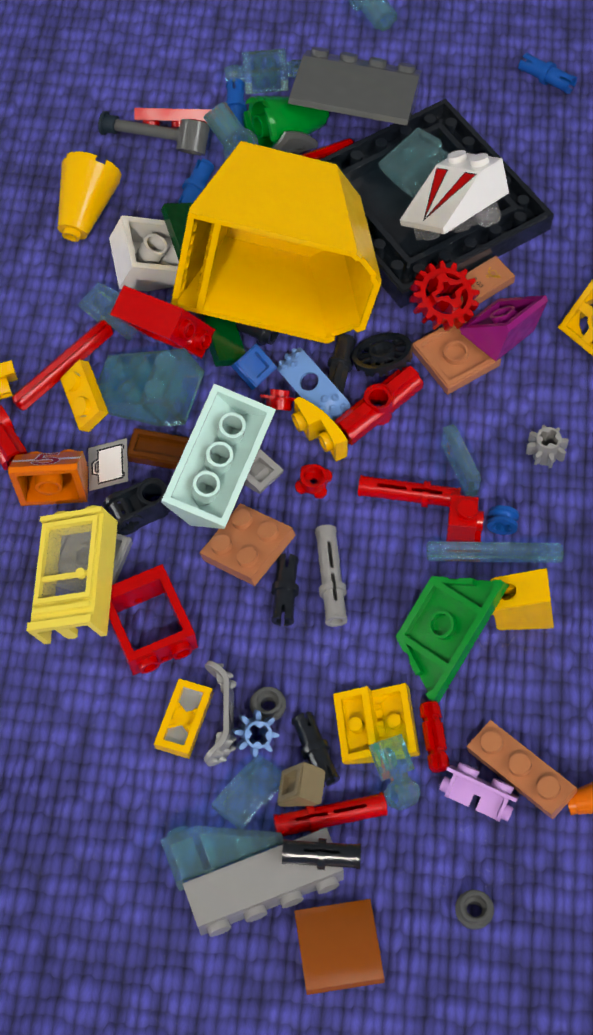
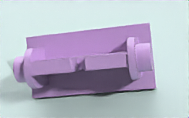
M459 762L457 767L452 765L447 767L446 771L453 773L451 779L445 776L439 790L445 792V797L469 807L475 794L481 797L476 811L498 822L501 819L508 822L514 808L507 804L509 800L516 802L519 798L518 795L512 793L513 786L496 778H493L492 783H489L478 777L479 770Z

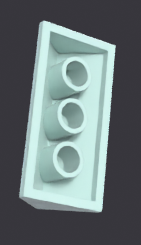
M214 384L161 503L190 526L225 529L276 409Z

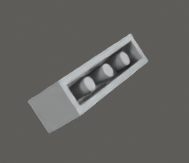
M327 827L293 840L318 842L319 838H325L327 843H333ZM280 845L182 884L200 935L208 933L210 937H214L231 929L230 924L245 919L246 922L259 920L268 914V909L281 905L282 908L292 907L302 902L304 895L316 890L318 894H324L336 889L339 886V881L344 880L343 867L325 866V870H317V866L282 865L283 845Z

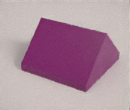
M546 295L497 299L459 329L463 336L493 360L497 361L534 332L548 302Z

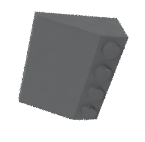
M312 47L302 57L288 104L407 126L416 106L422 70H417L416 66L410 63H398V66L387 64V60L371 57L367 61L358 59V55L354 53L341 52L340 55L329 54V50L326 48Z

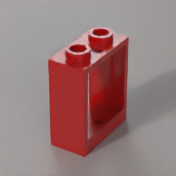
M123 285L110 313L111 316L143 335L201 359L206 349L210 346L215 331L214 328L185 309Z
M163 564L112 585L109 622L132 675L150 673L156 670L161 663L171 659L179 660L185 658L194 649L198 648L195 632ZM165 593L182 631L133 651L117 613Z

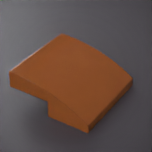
M370 899L294 910L307 995L385 983Z

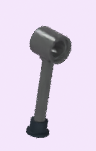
M108 111L101 113L98 122V129L101 135H106L107 133L117 134L119 131L174 140L177 142L176 150L198 156H205L211 126L201 121L181 119V124L176 129L120 120L119 116L110 115Z

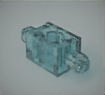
M285 48L242 52L243 66H238V64L227 66L225 68L226 82L233 79V83H235V78L244 81L246 94L289 91L288 77L296 78L301 60L287 62Z

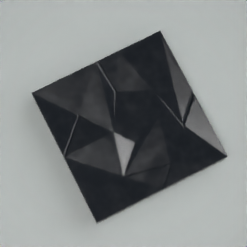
M446 98L411 115L407 126L394 123L320 159L321 161L337 164L361 196L382 280L381 286L400 308L412 303L409 301V298L415 292L410 289V286L416 280L417 274L421 270L424 271L428 264L432 263L436 268L440 261H444L446 268H449L455 262L457 263L456 271L461 272L466 268L469 272L494 256L499 257L550 230L554 217L551 210L503 160L509 194L446 234L401 226V217L435 166L447 159L449 153L465 150L466 153L470 154L486 153L488 156L501 158ZM428 283L426 286V295L429 294L427 290V287L429 286Z

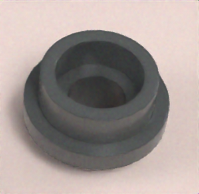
M263 687L252 695L250 709L252 714L255 709L261 712V721L270 716L277 721L285 713L286 700L278 689ZM268 701L275 704V707L269 711L262 708L263 703Z
M468 890L457 899L455 914L458 921L464 927L478 930L486 927L491 922L494 915V905L490 897L484 892ZM469 905L479 906L481 914L477 917L471 916L467 912Z

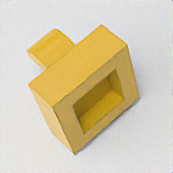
M12 360L0 363V400L13 396L9 382L18 380Z

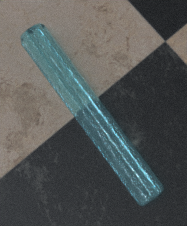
M429 541L426 545V557L429 561L561 563L564 557V549L560 543Z

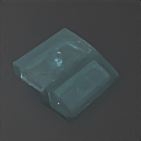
M417 128L379 162V168L399 188L412 198H415L435 166L447 159L449 153L442 149L440 139Z

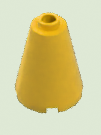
M81 151L67 153L61 165L57 228L62 233L63 238L72 242H78L80 239L87 238L119 186L122 176L120 170L112 162L106 160L104 165L95 161L97 155Z

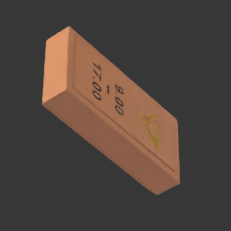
M497 256L469 271L465 276L467 280L475 278L476 282L471 287L480 291V294L474 299L479 304L515 281V275Z

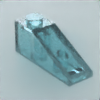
M180 826L169 831L167 837L160 840L179 891L184 890L182 883L283 845L284 839L281 832L194 826L191 828Z

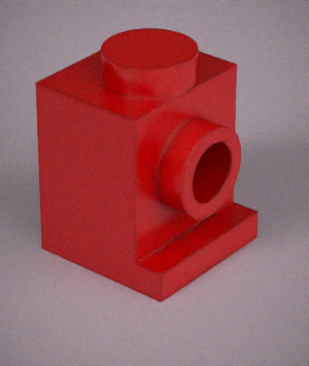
M451 494L446 544L480 547L484 511L478 510L479 497Z

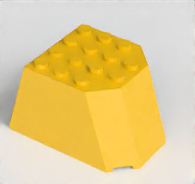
M240 141L189 209L171 304L186 311L325 344L335 341V336L355 330L358 333L365 330L382 280L361 196L337 164Z

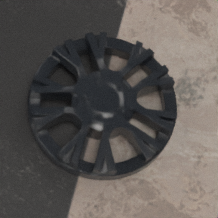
M387 332L376 334L366 338L355 347L352 353L353 363L357 371L365 372L367 377H374L375 373H378L379 377H383V374L388 376L387 371L396 368L401 371L403 370L402 368L407 366L406 362H411L413 358L412 344L407 336L400 333Z

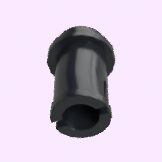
M241 323L236 324L238 332L258 339L262 345H272L278 336V332Z

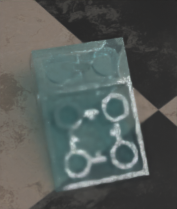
M185 348L108 355L97 384L109 412L108 415L155 426L185 425L205 371Z

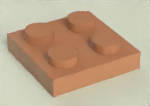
M240 503L231 514L225 529H219L200 551V555L203 561L256 586L296 535L291 526Z

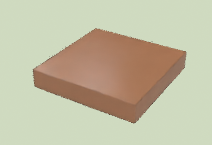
M454 324L449 331L445 332L444 328L441 327L412 343V352L447 395L497 368L501 363V359L493 360L463 336L460 329H457Z

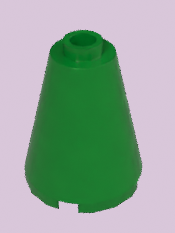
M253 96L247 99L245 103H250L249 111H244L243 116L245 131L250 143L272 148L284 131H299L309 135L324 127L329 117V111L288 104V96Z

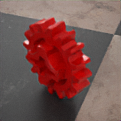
M440 261L436 268L432 263L428 264L424 271L421 270L417 274L416 280L410 286V289L415 293L412 294L409 301L418 304L413 310L414 314L422 312L424 316L421 322L424 324L431 320L433 322L432 329L434 330L440 324H443L445 332L449 331L453 324L457 329L461 328L465 321L468 322L474 316L472 311H475L479 306V303L474 299L480 294V291L471 287L476 282L475 278L467 280L465 276L468 270L465 268L461 272L456 271L457 263L455 262L449 268H446L444 261ZM428 283L429 286L427 287V290L429 292V296L426 297V286Z

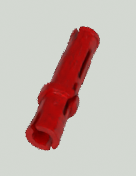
M360 475L358 496L421 503V507L426 508L429 505L450 507L451 494L461 495V487L432 485V481L427 480L424 483Z
M379 792V794L316 807L305 806V809L273 814L277 838H281L282 836L306 831L314 833L321 828L387 816L388 810L384 793Z

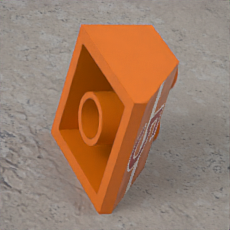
M70 449L55 453L33 451L27 454L16 455L8 467V474L21 506L88 502V466L83 451Z

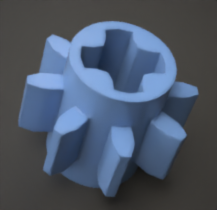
M256 709L253 712V718H247L240 714L239 718L243 722L240 729H232V732L240 735L242 739L236 747L242 750L249 745L250 754L253 757L257 756L258 749L261 748L271 752L272 748L269 745L271 739L277 738L280 735L270 728L275 719L270 716L261 721V712ZM253 725L261 728L259 733L262 737L258 741L250 738L252 733L249 729Z

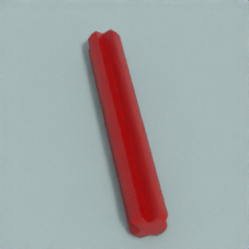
M100 320L12 396L16 407L24 411L60 381V378L79 359L84 360L113 335L111 325L105 320Z

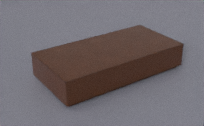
M134 428L127 449L128 462L175 470L189 437Z

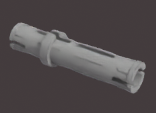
M321 525L315 529L322 583L319 587V595L324 600L325 624L330 627L345 625L348 621L344 601L347 590L346 584L342 582L336 527L333 525Z

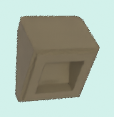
M301 762L282 770L277 805L281 807L321 804L325 771L307 762Z

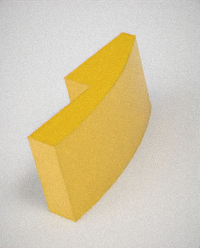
M301 397L294 399L295 413L291 414L297 431H303L309 441L318 438L325 452L330 451L335 461L347 457L348 440L337 424L311 402Z

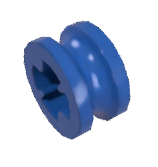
M497 505L489 509L488 530L500 535H510L517 531L518 524L516 521L519 519V512L515 508Z

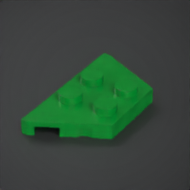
M431 576L397 633L396 639L402 650L408 654L409 663L415 675L420 676L428 691L425 694L430 701H437L439 704L509 587V584L501 580H476L473 578L452 579L439 576Z

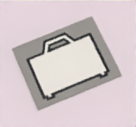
M127 438L88 448L89 491L128 482Z

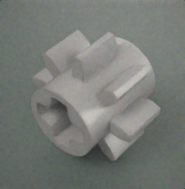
M542 425L538 433L530 432L526 454H533L534 465H547L549 468H552L556 459L564 461L565 449H567L569 440L568 438H562L559 427L555 429Z

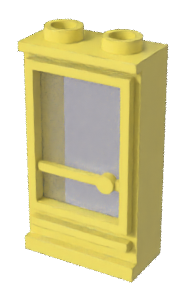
M96 505L87 506L81 510L57 511L52 515L40 516L42 529L31 622L27 623L26 631L44 645L51 644L52 630H56L65 638L75 639L78 637V629L76 627L88 626L99 636H107L118 521L102 506Z

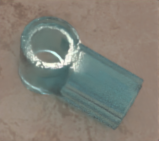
M349 0L355 11L362 10L375 29H380L382 32L390 29L397 20V12L387 0Z
M221 102L203 117L224 146L223 154L226 159L240 141L258 145L256 135L251 130L242 126L226 102Z

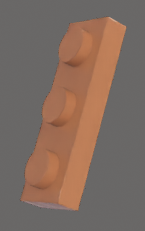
M491 720L466 746L469 753L506 783L513 786L516 791L552 820L577 793V788Z

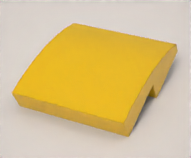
M406 683L376 690H370L368 686L333 694L343 764L375 763L420 756L410 689Z

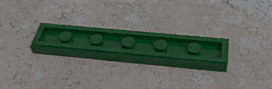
M164 203L161 209L178 261L180 259L188 213L192 203ZM197 313L201 321L215 329L209 346L215 367L231 366L245 353L235 322Z

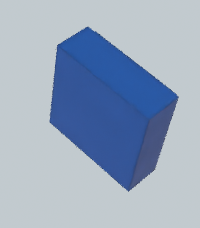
M257 343L231 365L252 390L277 368Z

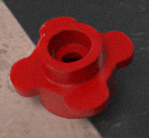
M270 389V395L260 394V398H266V405L276 410L291 411L292 401L296 399L289 397V390Z
M317 464L302 466L300 469V480L295 483V490L299 494H313L317 499L324 498L327 495L326 486L332 480L331 471ZM316 480L317 482L313 484L310 481Z

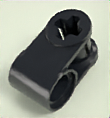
M147 478L129 488L112 493L104 500V509L110 512L118 521L117 534H131L139 528L168 515L170 509L161 503L167 489L166 484L161 479ZM153 496H161L156 501H148Z

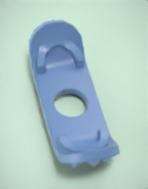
M301 347L293 348L291 354L286 353L285 359L279 360L277 370L301 398L320 408L333 421L350 409V403ZM308 374H315L318 376L317 386L313 390H304L301 386L302 379Z

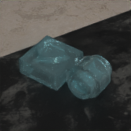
M402 734L369 745L368 747L381 781L389 778L391 781L384 792L387 805L396 810H404L414 806L420 797V788L408 776L407 772L415 768Z

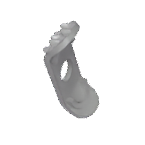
M210 660L206 662L205 668L217 679V683L220 684L221 692L223 693V731L217 732L215 745L204 757V761L209 767L226 762L229 754L236 750L234 741L237 739L232 732V729H234L233 688L237 685L236 681L230 679L233 677V674L223 669V663H215Z

